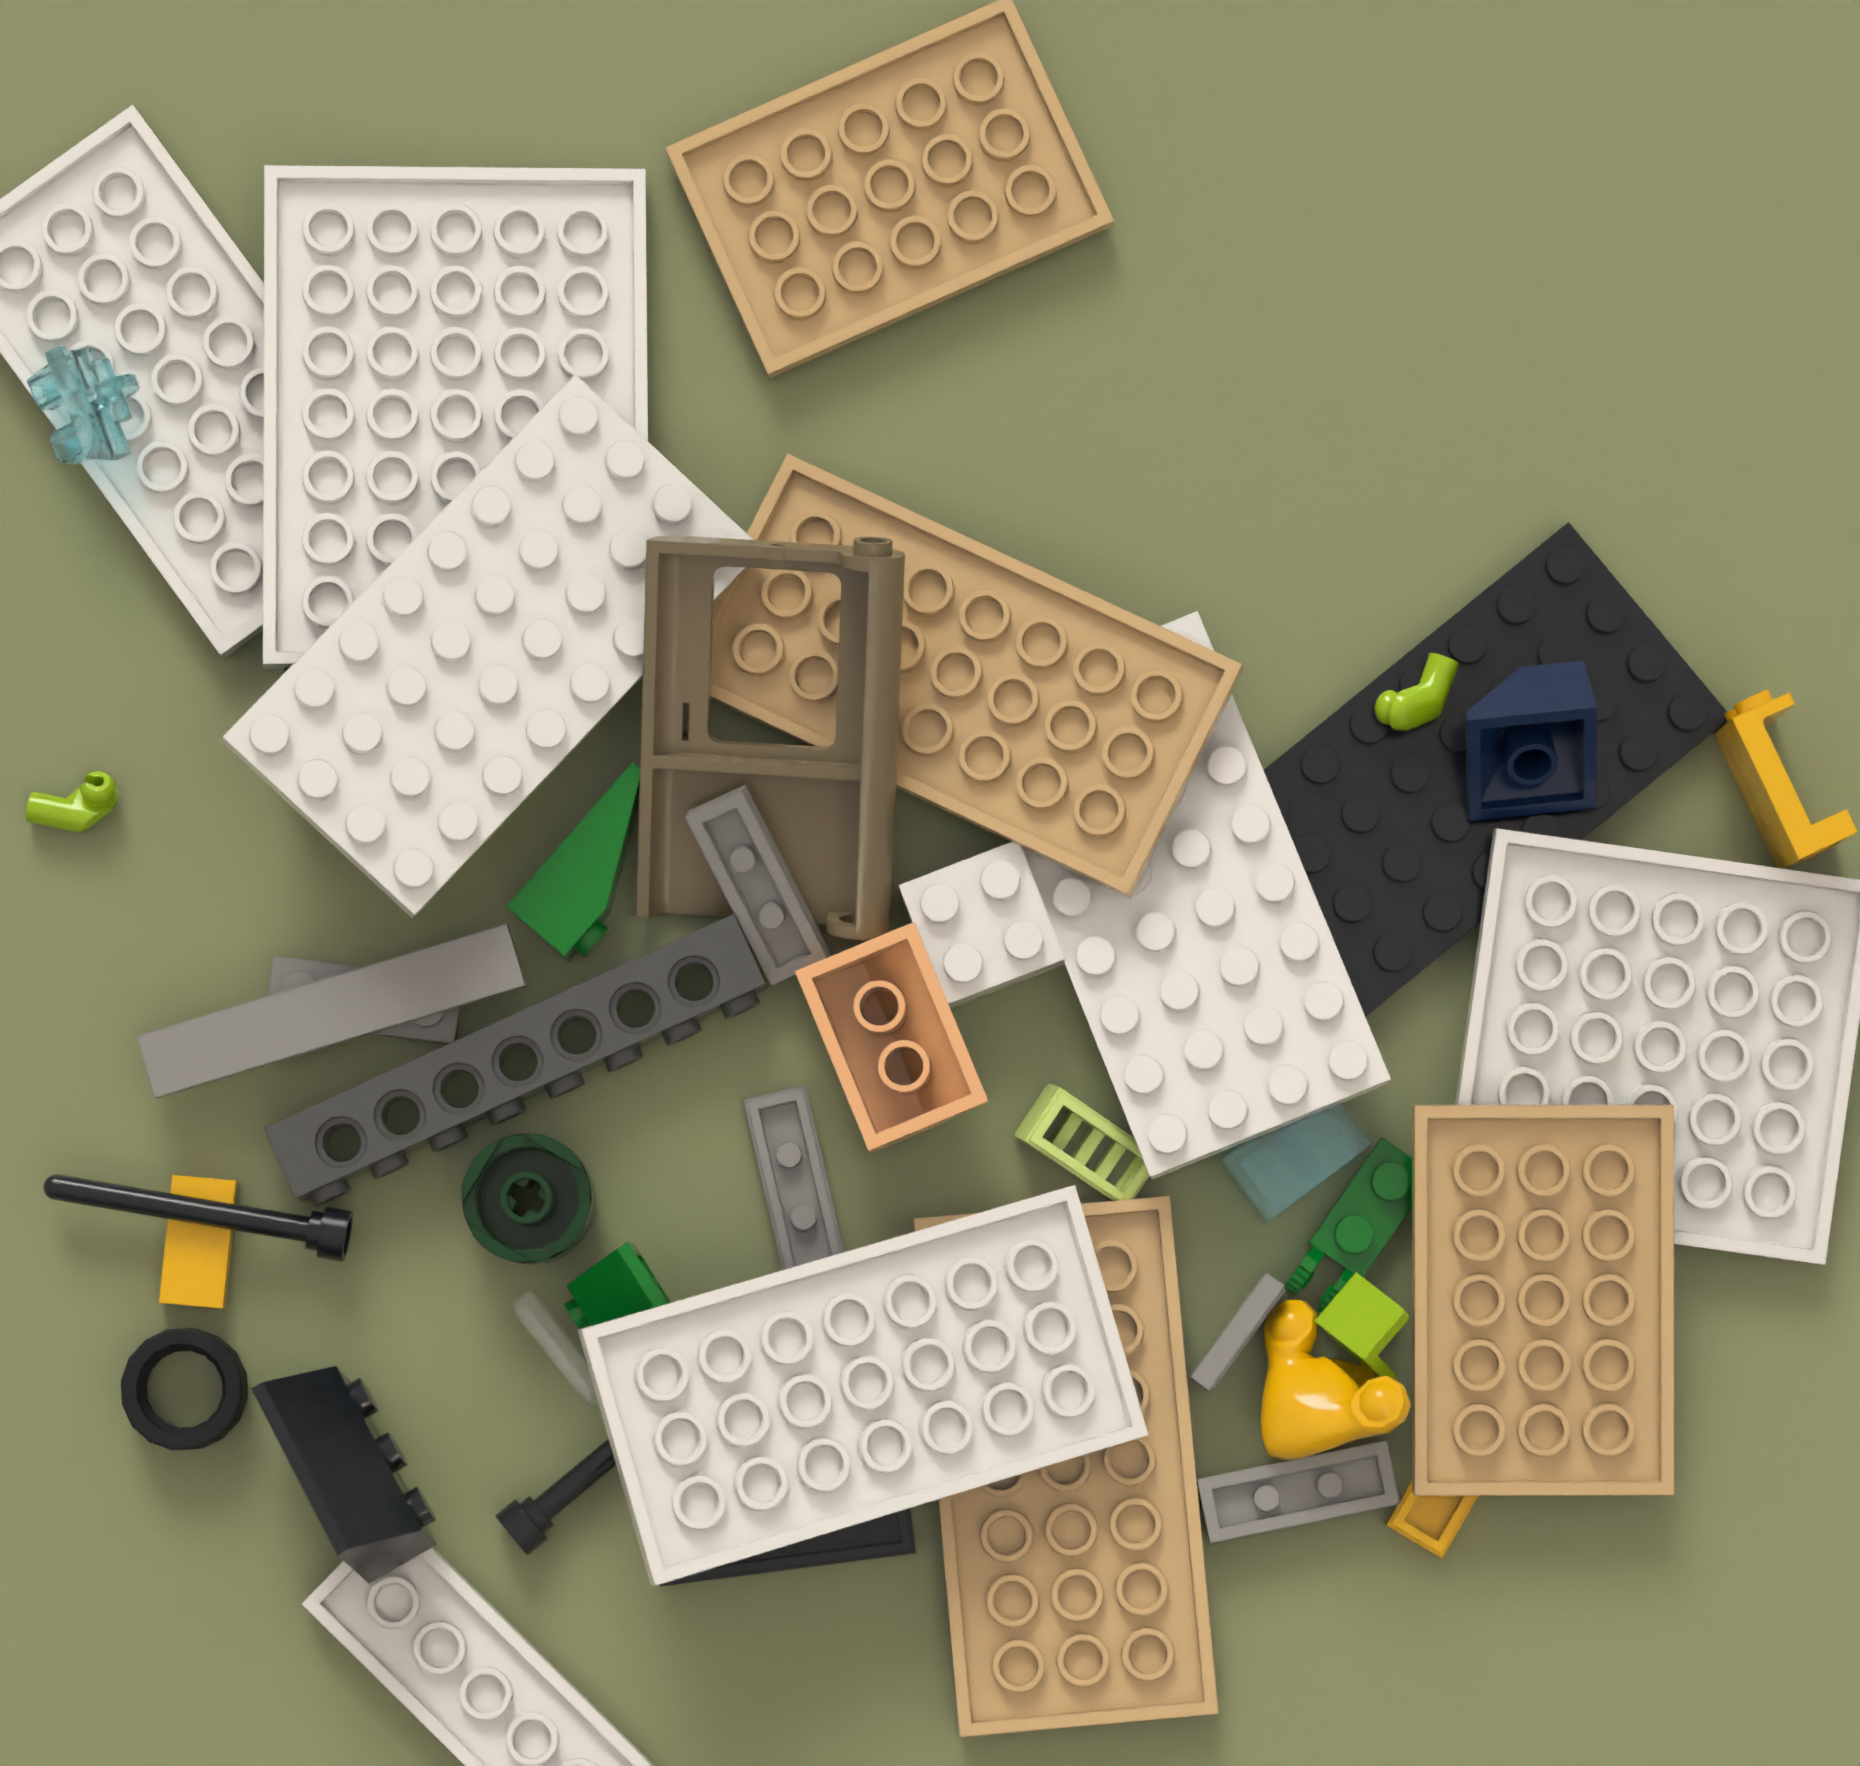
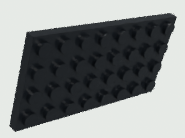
M1569 522L1264 769L1266 778L1365 1017L1480 924L1493 829L1498 828L1582 840L1727 722L1724 716L1727 712ZM1429 653L1440 654L1459 663L1444 709L1435 720L1408 731L1393 730L1390 725L1380 723L1376 718L1375 703L1380 694L1386 690H1393L1398 693L1418 685ZM1584 661L1597 706L1596 808L1469 821L1467 815L1466 712L1520 667Z

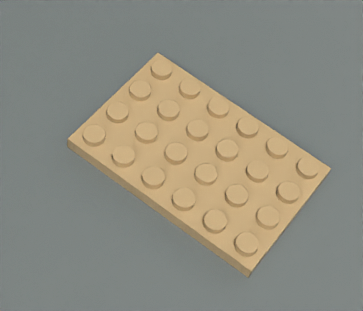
M1013 0L995 1L665 147L670 163L769 379L1114 226V219Z
M1412 1105V1493L1415 1496L1674 1495V1105Z

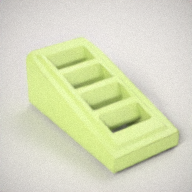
M1051 1083L1047 1084L1014 1134L1016 1138L1111 1201L1135 1199L1150 1176L1134 1137L1059 1086ZM1061 1108L1068 1111L1050 1140L1047 1141L1043 1138L1044 1134ZM1082 1121H1084L1090 1127L1072 1155L1069 1156L1063 1150ZM1104 1136H1107L1113 1141L1093 1171H1091L1085 1165ZM1125 1150H1128L1134 1154V1157L1114 1186L1106 1181Z

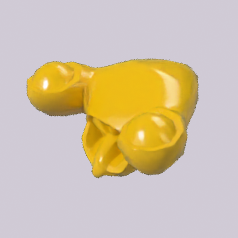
M1285 1300L1271 1310L1264 1325L1268 1368L1261 1403V1439L1270 1458L1282 1460L1305 1458L1353 1440L1390 1433L1406 1421L1411 1407L1405 1386L1392 1377L1383 1376L1375 1378L1374 1374L1361 1364L1355 1365L1349 1361L1335 1358L1328 1359L1325 1356L1315 1358L1311 1355L1310 1352L1318 1337L1317 1323L1315 1322L1317 1313L1306 1301Z

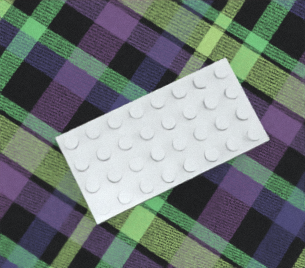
M131 105L0 199V353L218 653L223 658H226L263 631L264 283L142 116Z
M575 374L222 737L221 742L413 919L643 677L647 539L658 536L753 539ZM725 566L715 571L714 601L745 569L744 567Z
M1198 611L1161 626L1214 651ZM1231 695L1131 898L1022 847L1064 954V964L1152 1180L1392 1083L1233 695Z
M1075 1185L578 1330L651 1586L1148 1435Z

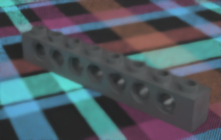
M732 914L265 1127L264 1130L295 1199L304 1201L312 1197L315 1206H319L350 1192L351 1189L347 1181L371 1170L374 1179H379L410 1164L406 1154L424 1145L430 1144L433 1153L465 1140L468 1138L464 1127L488 1117L491 1125L494 1126L524 1113L527 1109L523 1100L546 1090L550 1099H554L585 1084L581 1074L605 1063L608 1072L626 1067L643 1058L640 1047L663 1037L667 1046L685 1040L702 1031L698 1020L722 1010L725 1019L742 1014L758 1006L760 1001L757 993L768 988L737 919ZM691 967H702L713 976L711 992L704 999L698 1001L687 1000L678 992L677 984L679 977L685 970ZM635 993L648 995L653 999L655 1005V1012L651 1021L639 1028L626 1026L622 1023L619 1015L620 1006L624 999ZM586 1020L592 1023L596 1030L594 1045L583 1054L576 1055L566 1052L561 1042L564 1028L572 1021ZM519 1046L533 1049L537 1056V1068L534 1074L524 1081L508 1079L503 1069V1061L507 1053ZM459 1073L472 1074L479 1086L475 1101L464 1108L451 1107L445 1097L447 1082ZM399 1100H412L416 1103L420 1112L418 1125L413 1131L405 1135L392 1133L387 1125L388 1110ZM343 1126H352L360 1135V1150L351 1160L337 1162L329 1152V1138L336 1129Z

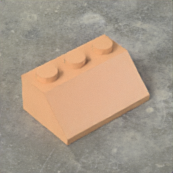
M915 922L795 971L868 1151L874 1153L989 1102Z

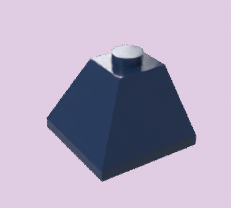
M1584 661L1520 667L1466 712L1467 815L1469 821L1596 808L1597 706Z

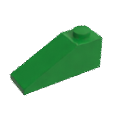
M634 762L626 768L506 906L511 913L568 962L577 952L586 958L600 944L610 930L603 922L611 914L639 806L640 767Z

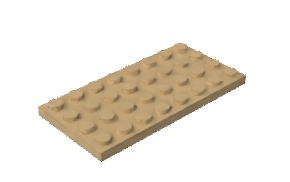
M787 453L747 532L753 540L853 546V540L858 537H882L891 539L893 541L892 549L905 554L896 787L1131 898L1244 671L1243 665ZM745 568L713 602L710 699L808 746L826 747L833 744L836 736L841 583L839 578L835 574L828 572Z
M1170 1196L1081 1204L1148 1435L939 1499L960 1737L1219 1714ZM977 1213L915 1218L914 1229L916 1232Z

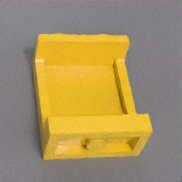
M1769 689L1740 701L1734 705V709L1726 712L1724 716L1727 723L1714 734V737L1776 867L1787 869L1839 845L1858 833L1847 809L1811 825L1764 726L1778 719L1794 706L1795 702L1790 692L1773 699Z

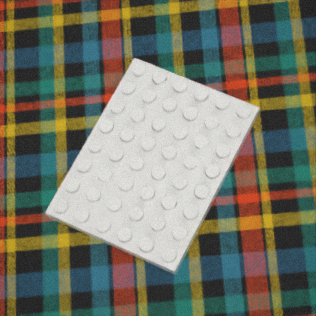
M264 165V669H284L289 665H293L575 374L648 441L646 169Z

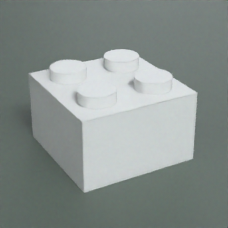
M1013 841L898 885L899 894L911 923L915 922L950 1009L1064 965V954L1021 845Z

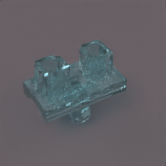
M59 345L45 352L48 365L28 378L27 383L34 401L42 410H54L65 404L72 421L51 433L50 441L57 459L65 464H78L93 459L117 461L131 454L120 423L132 418L125 399L140 390L136 375L124 374L116 376L110 360L105 358L95 362L89 348L67 350L65 345Z

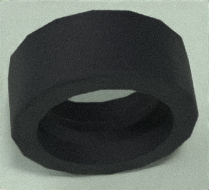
M195 1328L167 1329L146 1339L129 1357L121 1378L122 1406L132 1427L150 1443L170 1450L202 1449L225 1438L240 1421L248 1399L247 1373L237 1352L221 1337ZM178 1351H192L204 1355L216 1366L222 1379V1397L217 1410L208 1420L194 1427L179 1428L165 1423L153 1412L147 1397V1382L152 1369L162 1358Z

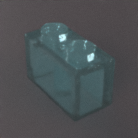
M1340 1103L1229 1148L1230 1154L1220 1160L1219 1163L1265 1224L1372 1144Z

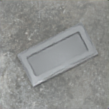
M1267 1272L1262 1274L1188 1378L1205 1391L1214 1390L1283 1295L1285 1285Z

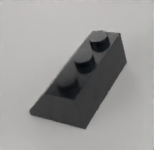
M337 1366L265 1381L251 1388L336 1554L364 1580L371 1583L437 1545L427 1526L436 1521V1517L421 1490L417 1486L408 1490L399 1470L406 1467L407 1462L389 1432L381 1436L379 1435L370 1418L379 1409L361 1378L351 1382Z

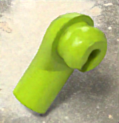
M1429 653L1418 685L1398 693L1393 690H1386L1380 694L1375 703L1376 718L1380 723L1390 725L1393 730L1408 731L1435 720L1444 709L1459 663L1449 657Z
M92 771L84 776L85 783L66 798L32 791L27 802L25 820L26 822L72 832L87 831L110 814L116 806L119 792L115 786V781L113 777L104 771Z

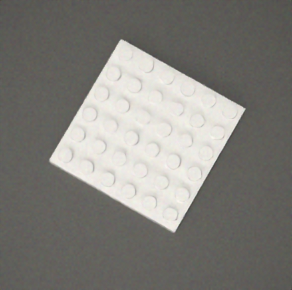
M1498 828L1493 829L1455 1105H1674V1244L1825 1265L1860 1020V879Z

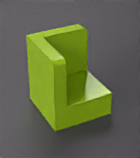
M1356 1272L1315 1319V1322L1344 1351L1377 1377L1390 1376L1393 1379L1397 1377L1394 1371L1378 1355L1408 1321L1409 1314Z

